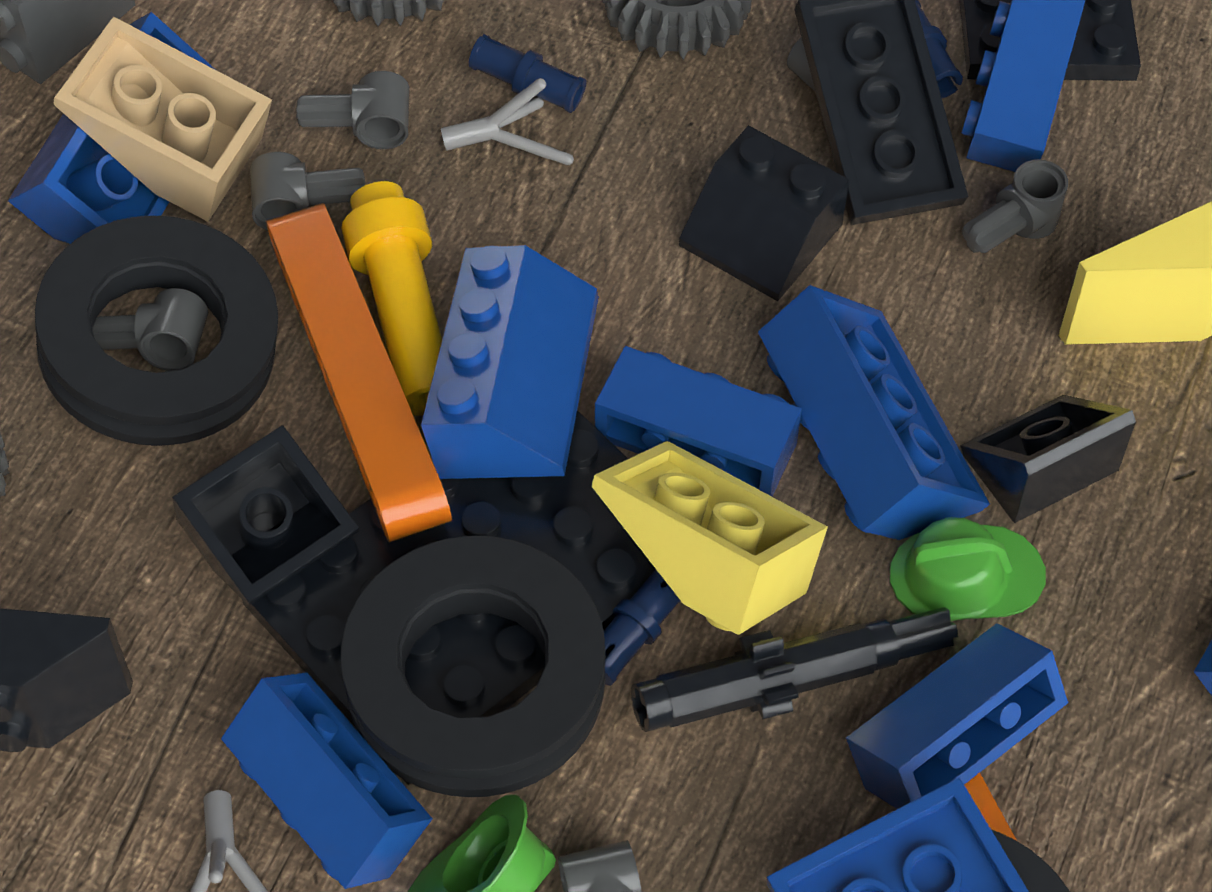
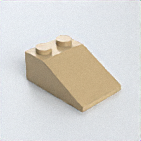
M114 16L54 97V105L154 194L207 222L262 140L272 99Z

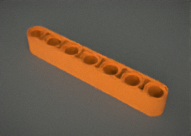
M317 204L267 220V230L281 271L388 542L451 522L452 516L442 483L325 204Z

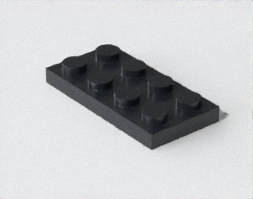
M798 0L794 11L835 168L838 174L849 179L845 206L850 225L963 205L969 196L915 0Z

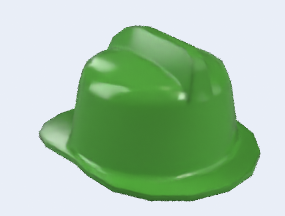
M947 517L931 523L923 531L910 537L898 548L890 566V584L897 600L913 614L946 607L950 611L951 621L998 618L1023 613L1038 601L1046 585V567L1038 550L1024 536L1005 527L980 525L966 518Z
M516 794L505 795L493 802L466 832L438 854L420 872L408 892H534L554 868L556 858L552 850L526 827L528 818L526 802Z

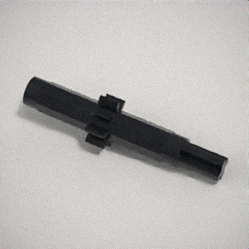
M942 607L889 622L886 619H880L865 624L857 623L784 643L781 636L773 638L770 630L739 638L742 650L736 651L734 656L658 675L654 679L633 684L631 687L633 710L637 722L644 732L667 726L672 728L750 707L751 712L759 711L762 720L793 712L791 700L799 698L798 693L873 674L876 670L897 665L901 659L954 646L953 638L958 637L957 625L951 622L949 609Z

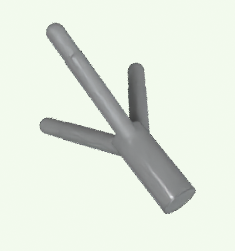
M542 78L535 80L491 116L441 128L446 151L488 140H495L565 165H571L574 161L573 156L569 153L500 129L543 107V99L539 97L532 99L546 87V81Z
M223 790L207 793L203 798L206 854L190 892H207L210 882H221L226 862H228L249 892H268L235 847L230 793Z

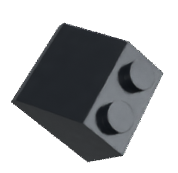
M748 125L715 162L681 233L679 246L772 299L779 301L843 225L849 179Z
M283 425L172 497L176 520L212 570L248 605H251L359 532L358 525Z
M0 608L1 751L21 752L26 747L49 749L131 693L133 681L110 618Z

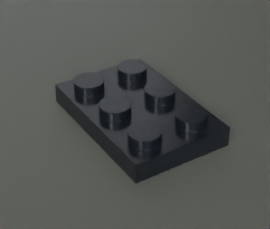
M959 0L967 79H977L985 50L996 53L1000 37L990 35L999 1L1011 3V0ZM1085 0L1064 80L1137 81L1141 63L1131 0Z

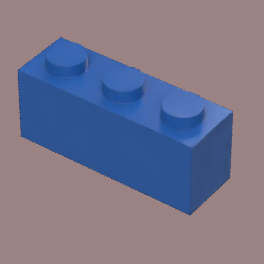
M1011 0V3L999 1L990 35L1000 37L997 51L995 53L985 50L976 80L977 85L986 87L982 103L971 100L961 132L963 135L972 137L966 156L967 159L1014 172L1027 161L1041 160L1085 0Z
M625 346L595 402V427L615 446L637 454L665 441H669L773 497L797 445L802 408L789 404L779 396L760 394L732 384L720 375L701 373L678 365L661 354L655 352L645 353Z
M996 623L846 737L864 788L891 806L899 809L959 777L963 784H966L1068 704V700L1052 650Z
M307 672L261 678L221 738L239 760V765L243 772L258 783L277 806L285 823L300 834L321 860L323 869L332 878L337 880L344 889L390 878L433 819Z

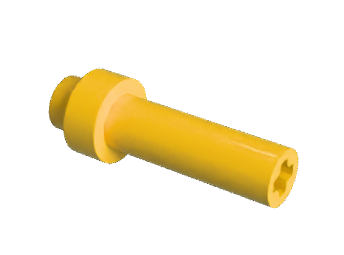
M389 181L373 182L362 186L351 196L350 204L352 211L345 217L341 230L350 265L356 271L369 276L389 359L412 414L423 416L442 343L438 321L422 261L431 251L432 239L424 210L419 203L405 198L402 188L396 183Z

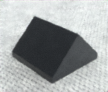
M1061 395L960 445L964 458L1008 516L1016 523L1119 471L1136 420L1131 409Z

